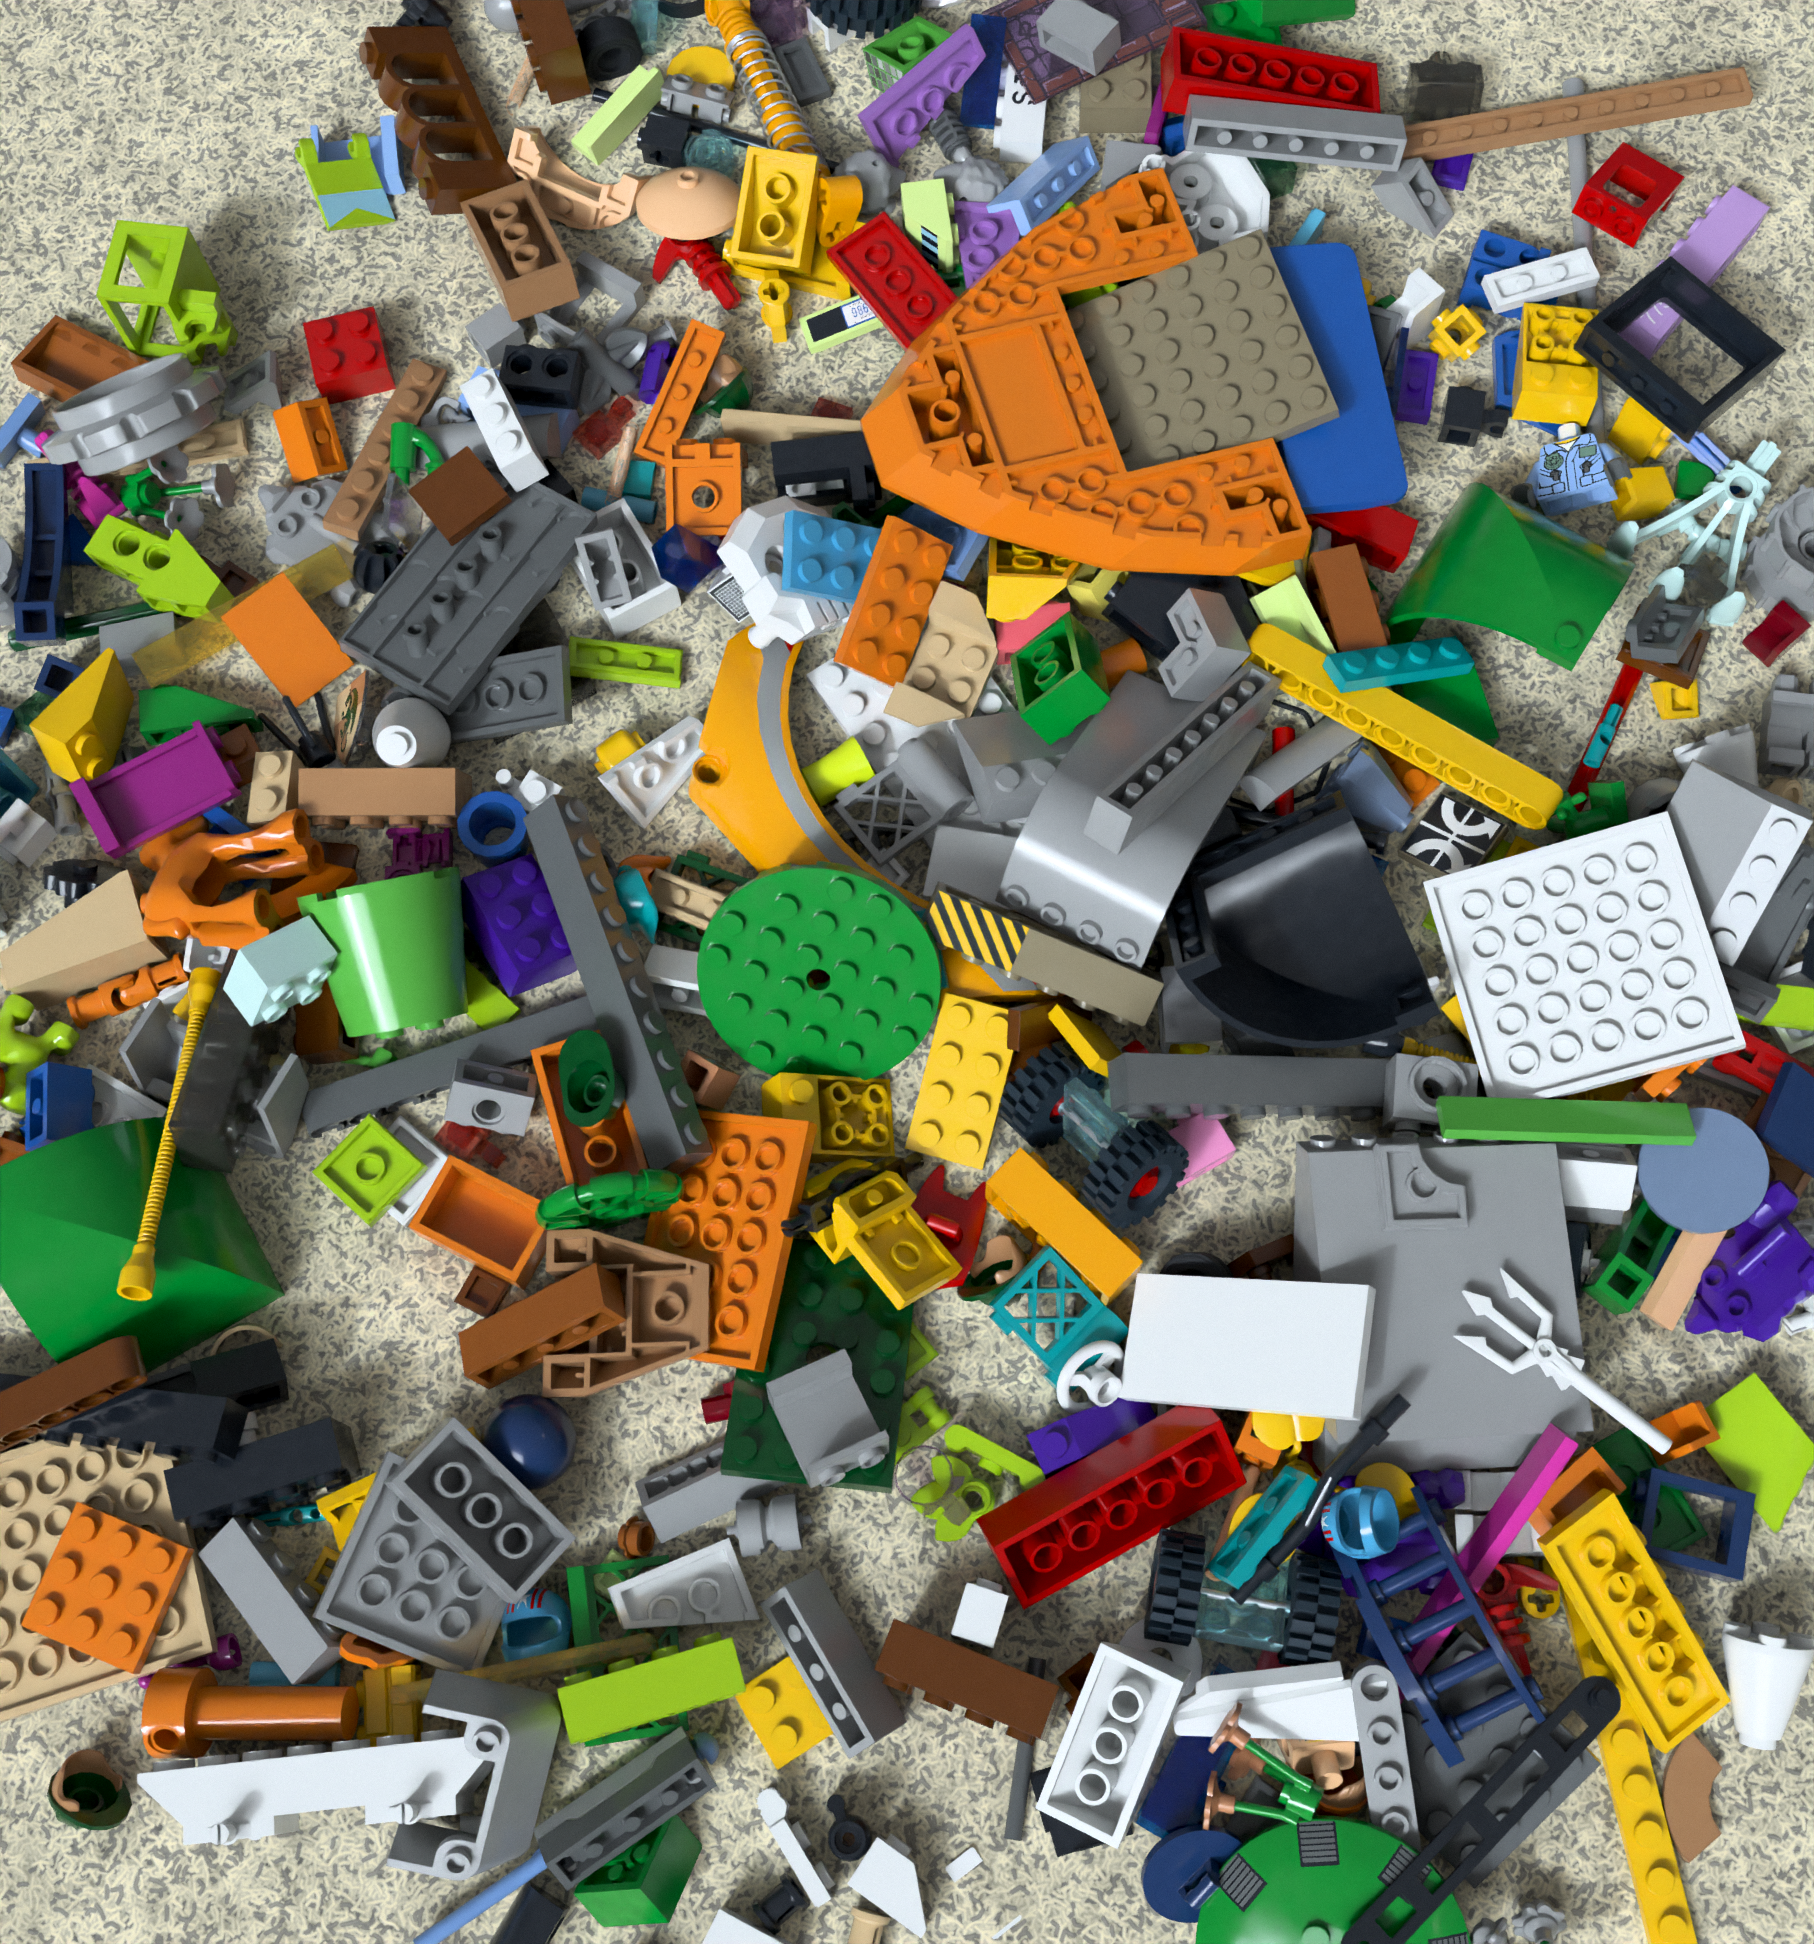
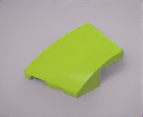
M1754 1372L1705 1408L1721 1439L1704 1447L1739 1490L1756 1494L1754 1509L1776 1534L1782 1529L1784 1525L1783 1520L1794 1498L1798 1497L1804 1485L1803 1480L1807 1472L1814 1465V1443Z

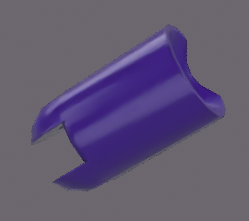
M667 340L656 341L648 349L638 393L639 399L645 404H655L678 351L677 348H670L671 345Z

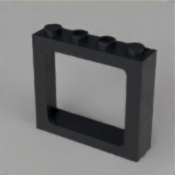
M1671 256L1585 325L1573 348L1687 444L1772 372L1786 349ZM1657 303L1667 304L1743 367V371L1704 404H1701L1619 336L1622 331Z

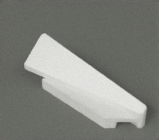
M1340 1661L1206 1676L1196 1682V1694L1194 1696L1181 1697L1173 1717L1174 1731L1177 1735L1213 1737L1225 1716L1238 1701L1243 1704L1239 1714L1238 1725L1251 1734L1250 1738L1359 1741L1351 1679L1343 1680ZM1378 1674L1366 1676L1361 1683V1689L1364 1693H1367L1369 1696L1373 1695V1697L1375 1695L1380 1696L1382 1692H1385V1688H1387L1386 1679Z

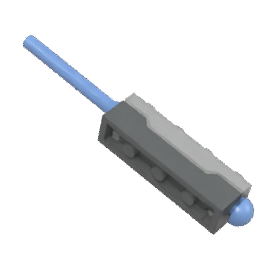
M682 1726L674 1730L535 1827L533 1832L539 1849L535 1851L529 1860L414 1938V1944L440 1943L547 1868L550 1869L567 1891L717 1786L705 1762L706 1758L712 1765L718 1758L719 1744L716 1738L709 1733L700 1732L694 1734V1739L692 1740Z

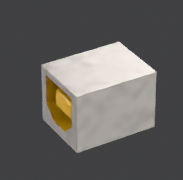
M1175 966L1160 967L1159 972L1164 981V986L1157 999L1161 1053L1217 1055L1223 1041L1221 1019L1203 1006L1188 990L1177 974Z

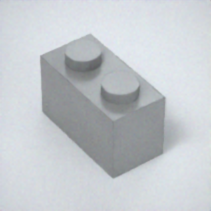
M1055 0L1036 21L1040 47L1094 76H1097L1122 47L1119 21L1108 13H1102L1088 6L1083 0Z

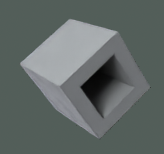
M501 303L465 326L472 346L491 368H494L503 361L506 345L520 346L527 344L523 334L526 331L522 319L512 322L506 308Z

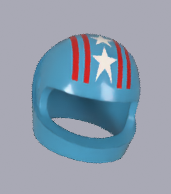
M1363 1485L1362 1487L1341 1490L1331 1496L1324 1506L1321 1516L1322 1531L1328 1543L1337 1551L1352 1558H1374L1391 1552L1397 1545L1400 1526L1398 1509L1392 1494L1385 1488Z
M530 1588L517 1604H506L501 1622L503 1635L501 1650L506 1663L568 1651L572 1618L567 1604L558 1594L545 1588Z

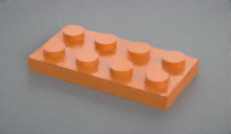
M887 515L833 661L890 688H894L896 681L903 683L929 614L928 609L939 587L953 546L896 516Z

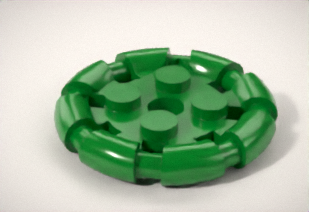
M656 1168L640 1169L638 1174L631 1175L627 1170L591 1177L589 1184L580 1186L575 1182L550 1193L538 1203L535 1210V1218L537 1223L546 1230L586 1229L591 1227L593 1231L621 1226L628 1224L629 1219L635 1217L645 1219L650 1217V1212L667 1210L682 1197L684 1183L677 1174L665 1169Z

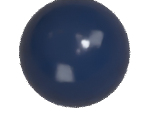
M522 1394L505 1400L491 1412L483 1426L480 1443L531 1491L551 1485L567 1471L575 1455L577 1440L572 1419L560 1404L550 1398H544L542 1395Z

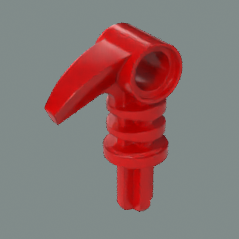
M667 237L663 239L657 250L653 265L652 278L655 282L661 284L674 263L682 259L686 261L689 268H692V272L698 278V284L703 291L711 290L725 310L736 309L739 306L738 304L742 301V296L729 279L731 268L715 252V248L708 242V238L690 240L682 243L683 240Z
M1499 1561L1495 1569L1499 1570L1503 1575L1502 1586L1494 1592H1488L1480 1588L1477 1595L1483 1599L1484 1608L1523 1675L1526 1676L1532 1673L1524 1644L1532 1639L1529 1632L1519 1630L1518 1624L1524 1620L1522 1616H1515L1513 1610L1519 1606L1515 1596L1516 1591L1522 1586L1558 1591L1559 1583L1548 1574L1531 1566Z

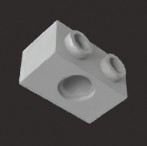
M457 1058L448 1093L444 1120L456 1122L463 1126L491 1129L501 1134L524 1136L535 1099L537 1075Z

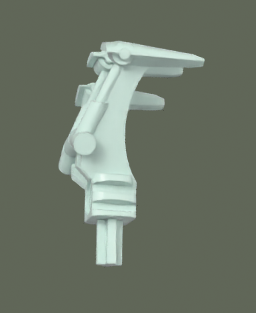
M1762 440L1745 464L1737 460L1730 461L1725 470H1721L1717 474L1714 481L1706 484L1703 489V495L1687 505L1684 501L1678 503L1668 510L1669 515L1642 529H1639L1635 521H1625L1608 537L1609 541L1606 543L1608 549L1631 560V555L1635 553V545L1654 536L1659 538L1676 529L1681 534L1685 532L1688 536L1687 540L1691 543L1680 556V563L1677 567L1666 569L1657 575L1648 586V594L1652 592L1655 585H1664L1666 603L1674 604L1683 589L1685 570L1693 566L1703 551L1708 554L1710 551L1714 552L1716 557L1722 558L1720 579L1722 580L1721 596L1717 604H1713L1711 608L1707 609L1705 618L1708 623L1713 625L1732 627L1734 623L1738 622L1747 603L1744 593L1734 592L1738 563L1744 560L1748 544L1743 542L1747 523L1753 522L1757 517V509L1764 503L1765 496L1771 490V483L1764 478V475L1779 457L1781 451L1776 448L1777 445L1774 442L1768 443ZM1729 487H1741L1746 493V498L1733 496ZM1717 501L1720 510L1707 528L1698 524L1694 515ZM1727 513L1736 514L1729 540L1720 538L1713 533Z

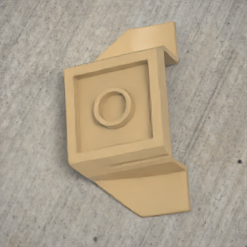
M942 580L928 609L929 624L903 683L896 681L883 711L885 714L916 727L951 719L973 717L998 660L996 640L977 595Z

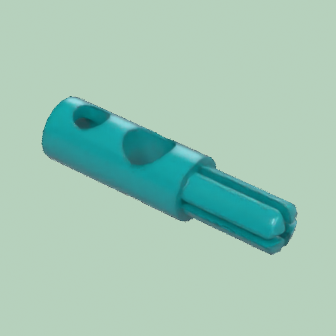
M1611 704L1603 722L1599 724L1583 759L1584 764L1591 768L1600 767L1616 732L1615 727L1623 712V708L1620 705Z
M317 1503L286 1507L280 1511L254 1517L259 1520L280 1518L264 1522L268 1527L281 1525L288 1527L327 1521L319 1512ZM295 1509H299L302 1512V1522L294 1519Z

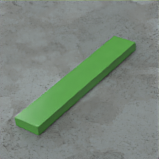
M1439 1096L1435 1105L1441 1135L1444 1139L1692 1146L1697 1137L1687 1103Z

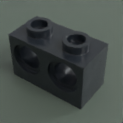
M522 344L520 346L506 345L499 378L509 391L515 404L577 410L585 369L578 351H572L564 347L556 349L537 348L530 344Z

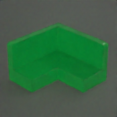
M676 1814L627 1848L624 1853H620L579 1882L573 1894L603 1927L669 1923L702 1850V1844Z

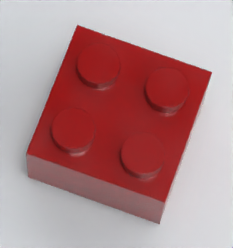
M374 306L303 323L315 384L322 398L327 397L329 405L396 389L383 327Z

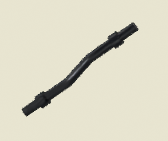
M1397 1393L1375 1417L1370 1415L1358 1427L1361 1432L1324 1469L1300 1519L1266 1553L1257 1565L1255 1574L1248 1581L1244 1582L1239 1589L1233 1587L1229 1591V1595L1239 1605H1242L1264 1581L1270 1583L1281 1571L1279 1566L1316 1528L1322 1516V1510L1331 1498L1338 1481L1374 1444L1378 1447L1390 1435L1388 1429L1411 1406L1400 1393Z

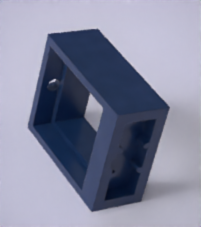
M1656 1468L1640 1471L1639 1476H1635L1631 1484L1630 1501L1635 1502L1633 1517L1628 1519L1646 1538L1647 1545L1644 1547L1650 1558L1662 1566L1728 1583L1743 1581L1756 1494ZM1660 1485L1724 1501L1714 1562L1651 1546Z

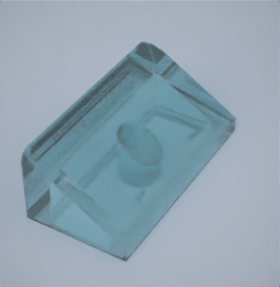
M632 0L631 24L634 26L642 45L643 56L657 55L659 0Z

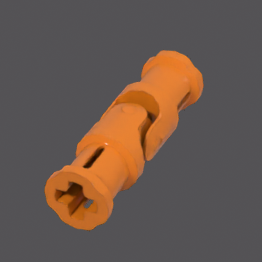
M180 952L173 954V959L154 967L146 965L139 968L135 974H126L99 984L98 989L78 998L74 995L67 997V1006L74 1023L81 1030L86 1029L92 1021L107 1015L112 1017L118 1016L140 1006L144 1002L152 1000L153 997H158L159 993L169 986L181 985L189 981L191 973L183 970L184 956ZM115 988H118V989H119L120 998L118 997L117 993L115 992V990H114Z

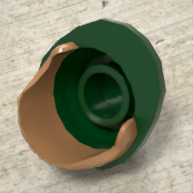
M727 353L718 356L706 382V390L702 392L699 398L701 403L693 412L698 416L705 411L715 418H721L722 409H747L753 397V382L746 366H742Z
M999 1235L990 1239L987 1242L983 1259L972 1263L970 1273L967 1275L963 1286L957 1287L959 1298L970 1302L980 1300L985 1305H988L1031 1261V1257L1020 1248L1011 1236ZM1029 1281L1023 1287H1029ZM1016 1293L1004 1306L1009 1307L1013 1303L1019 1302L1025 1293Z
M83 1749L73 1753L50 1779L47 1797L57 1820L76 1830L82 1828L88 1830H108L119 1826L126 1820L132 1806L130 1793L122 1780V1776L111 1769L100 1751Z

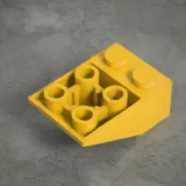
M1534 303L1523 304L1512 389V419L1556 424L1576 423L1579 426H1587L1598 398V369L1573 348L1585 325L1598 315L1599 310Z
M780 1072L761 1085L763 1117L804 1120L818 1125L810 1163L846 1161L850 1158L858 1160L880 1159L895 1156L890 1079L870 1078L864 1081L860 1077Z

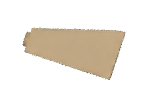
M128 869L119 872L1 951L0 960L2 968H0V981L6 991H11L27 999L34 1005L36 1011H40L65 1002L67 997L72 995L79 997L98 989L99 984L126 974H135L143 966L149 965L154 967L171 960L165 937L150 936L145 934L142 923L145 916L140 909V898L143 893H148L149 891Z

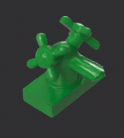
M1597 780L1588 782L1591 809L1580 812L1576 810L1574 805L1587 799L1585 793L1578 792L1571 797L1569 792L1564 791L1563 799L1552 815H1557V818L1554 817L1549 820L1546 825L1547 829L1553 833H1563L1567 836L1566 840L1628 823L1624 781Z

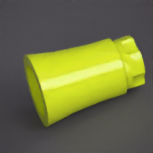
M853 735L830 753L801 769V774L816 804H819L821 807L835 800V796L854 783L857 787H860L875 776L864 752Z

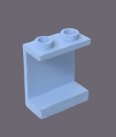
M394 115L380 116L381 135L367 137L371 158L386 196L406 193L402 142L395 133ZM318 125L310 126L311 139H313L316 146L318 163L353 159L347 149L348 143L353 141L352 139L324 143Z

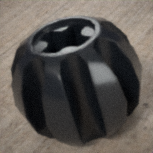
M387 541L368 542L357 552L354 560L353 571L358 584L366 592L376 594L405 558L406 554L401 547Z

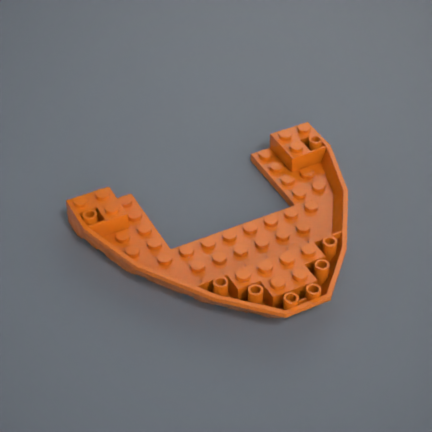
M1163 168L1128 175L1105 191H1099L1090 196L1087 201L1080 205L1072 206L1034 227L988 267L911 343L860 420L881 487L976 533L1109 571L1234 576L1303 559L1312 535L1273 437L1130 472L1126 471L1060 295L1155 274L1198 256Z

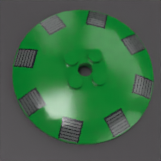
M1314 1816L1311 1822L1300 1818L1296 1827L1285 1821L1275 1824L1250 1837L1219 1868L1221 1886L1201 1906L1195 1944H1341L1344 1933L1420 1852L1395 1834L1371 1823L1353 1818ZM1431 1862L1416 1876L1431 1894L1445 1880ZM1453 1892L1405 1944H1471L1462 1909ZM1399 1894L1375 1922L1391 1938L1416 1910ZM1361 1941L1359 1944H1369V1943L1366 1942V1941Z

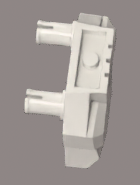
M1184 150L1173 158L1166 154L1162 156L1151 154L1143 159L1138 173L1158 168L1164 169L1198 255L1258 229L1262 230L1265 240L1267 239L1270 193L1247 157ZM1187 184H1190V185H1193L1194 187L1190 188V187H1187L1186 185H1187ZM1212 225H1217V226H1219L1220 228H1219V229H1215V228L1212 227Z
M787 495L748 507L734 519L717 550L718 555L745 592L742 600L756 624L749 629L748 638L752 645L759 649L769 646L777 637L793 645L843 626L848 622L854 604L782 590L785 513L796 510L832 518L825 510Z

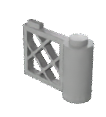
M911 738L898 749L899 756L896 761L860 787L853 783L835 796L838 803L833 806L834 810L880 868L936 828L937 825L959 816L973 802L974 797L926 738L919 740ZM894 775L903 784L902 798L880 796L882 784ZM873 790H875L874 795H868ZM908 792L915 800L907 799ZM857 802L873 803L870 821L854 820L847 812V809ZM878 805L900 806L898 824L876 822ZM906 807L923 809L929 817L927 821L918 827L903 825ZM861 828L869 829L868 837ZM874 830L896 832L894 845L881 854L873 844ZM902 833H909L901 839Z

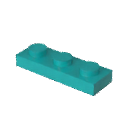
M1285 1465L1206 1568L1216 1578L1239 1589L1244 1582L1248 1581L1255 1574L1257 1565L1269 1549L1282 1539L1284 1530L1297 1513L1305 1509L1317 1482L1309 1474Z

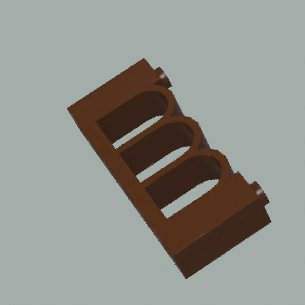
M368 26L364 42H361L359 46L360 60L362 64L366 65L371 79L379 80L378 93L384 104L397 112L394 122L395 133L401 142L414 150L410 162L411 169L419 180V195L422 200H425L431 215L463 214L460 202L516 183L515 177L447 27ZM403 79H437L440 85H417L406 82ZM454 115L456 122H428L418 116ZM471 153L473 160L450 161L437 157L435 154Z

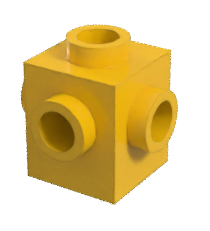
M1463 304L1454 312L1446 308L1431 322L1435 329L1428 335V338L1432 341L1429 343V346L1434 353L1439 354L1438 358L1441 360L1447 358L1452 363L1460 356L1465 361L1481 347L1477 340L1487 331L1482 327L1483 322L1472 309H1467ZM1449 331L1458 333V343L1448 334Z

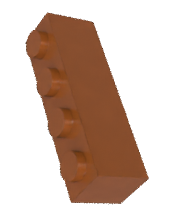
M596 1262L583 1266L576 1273L556 1283L546 1285L541 1291L523 1300L515 1301L508 1308L488 1318L480 1319L471 1327L459 1332L464 1376L490 1390L543 1363V1355H559L627 1321L619 1277Z

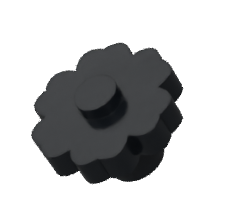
M403 0L400 5L404 10L392 26H446L448 29L453 19L448 15L449 11L437 0Z
M97 859L54 861L53 866L43 868L44 889L55 891V894L58 896H64V907L67 908L126 869L114 867L112 862Z

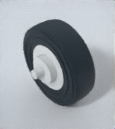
M1566 1222L1576 1298H1581L1584 1293L1581 1287L1587 1281L1591 1268L1597 1267L1600 1259H1593L1589 1225Z

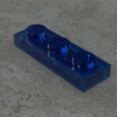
M972 13L970 26L974 28L986 57L963 87L960 120L964 127L994 130L1007 17Z

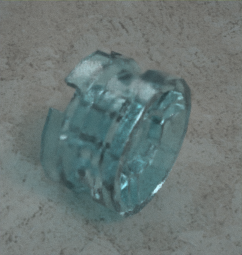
M713 129L702 130L703 134L698 136L693 134L687 140L684 147L687 166L710 168L730 178L735 169L733 145L729 137L725 138L721 135V131Z

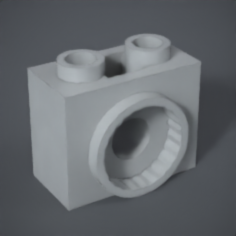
M1396 1053L1386 1064L1382 1127L1395 1129V1132H1413L1418 1135L1420 1133L1433 1134L1434 1131L1440 1130L1435 1106L1437 1099L1429 1098L1423 1090V1085H1429L1434 1088L1438 1097H1477L1478 1064L1452 1061L1442 1056L1423 1057Z

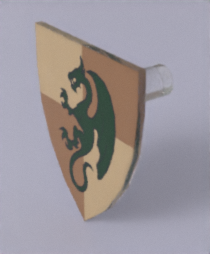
M365 670L337 696L334 722L335 745L338 756L344 765L348 764L355 744L362 747L372 745L373 725L377 716L383 710L382 708L366 704L369 670Z

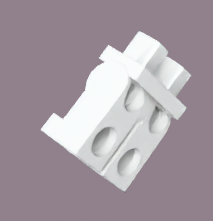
M1456 1470L1463 1474L1465 1486V1502L1455 1507V1513L1458 1514L1455 1515L1457 1556H1459L1486 1517L1473 1515H1487L1516 1472L1493 1473ZM1528 1520L1502 1558L1545 1557L1536 1541L1541 1536Z

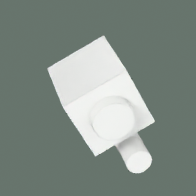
M501 769L496 773V780L502 792L510 794L517 799L523 806L526 814H529L553 794L566 796L562 786L532 770H529L522 782L513 778L507 769Z
M19 798L0 818V857L12 866L19 861L30 868L58 834H56L55 828L47 820L32 811L31 807Z

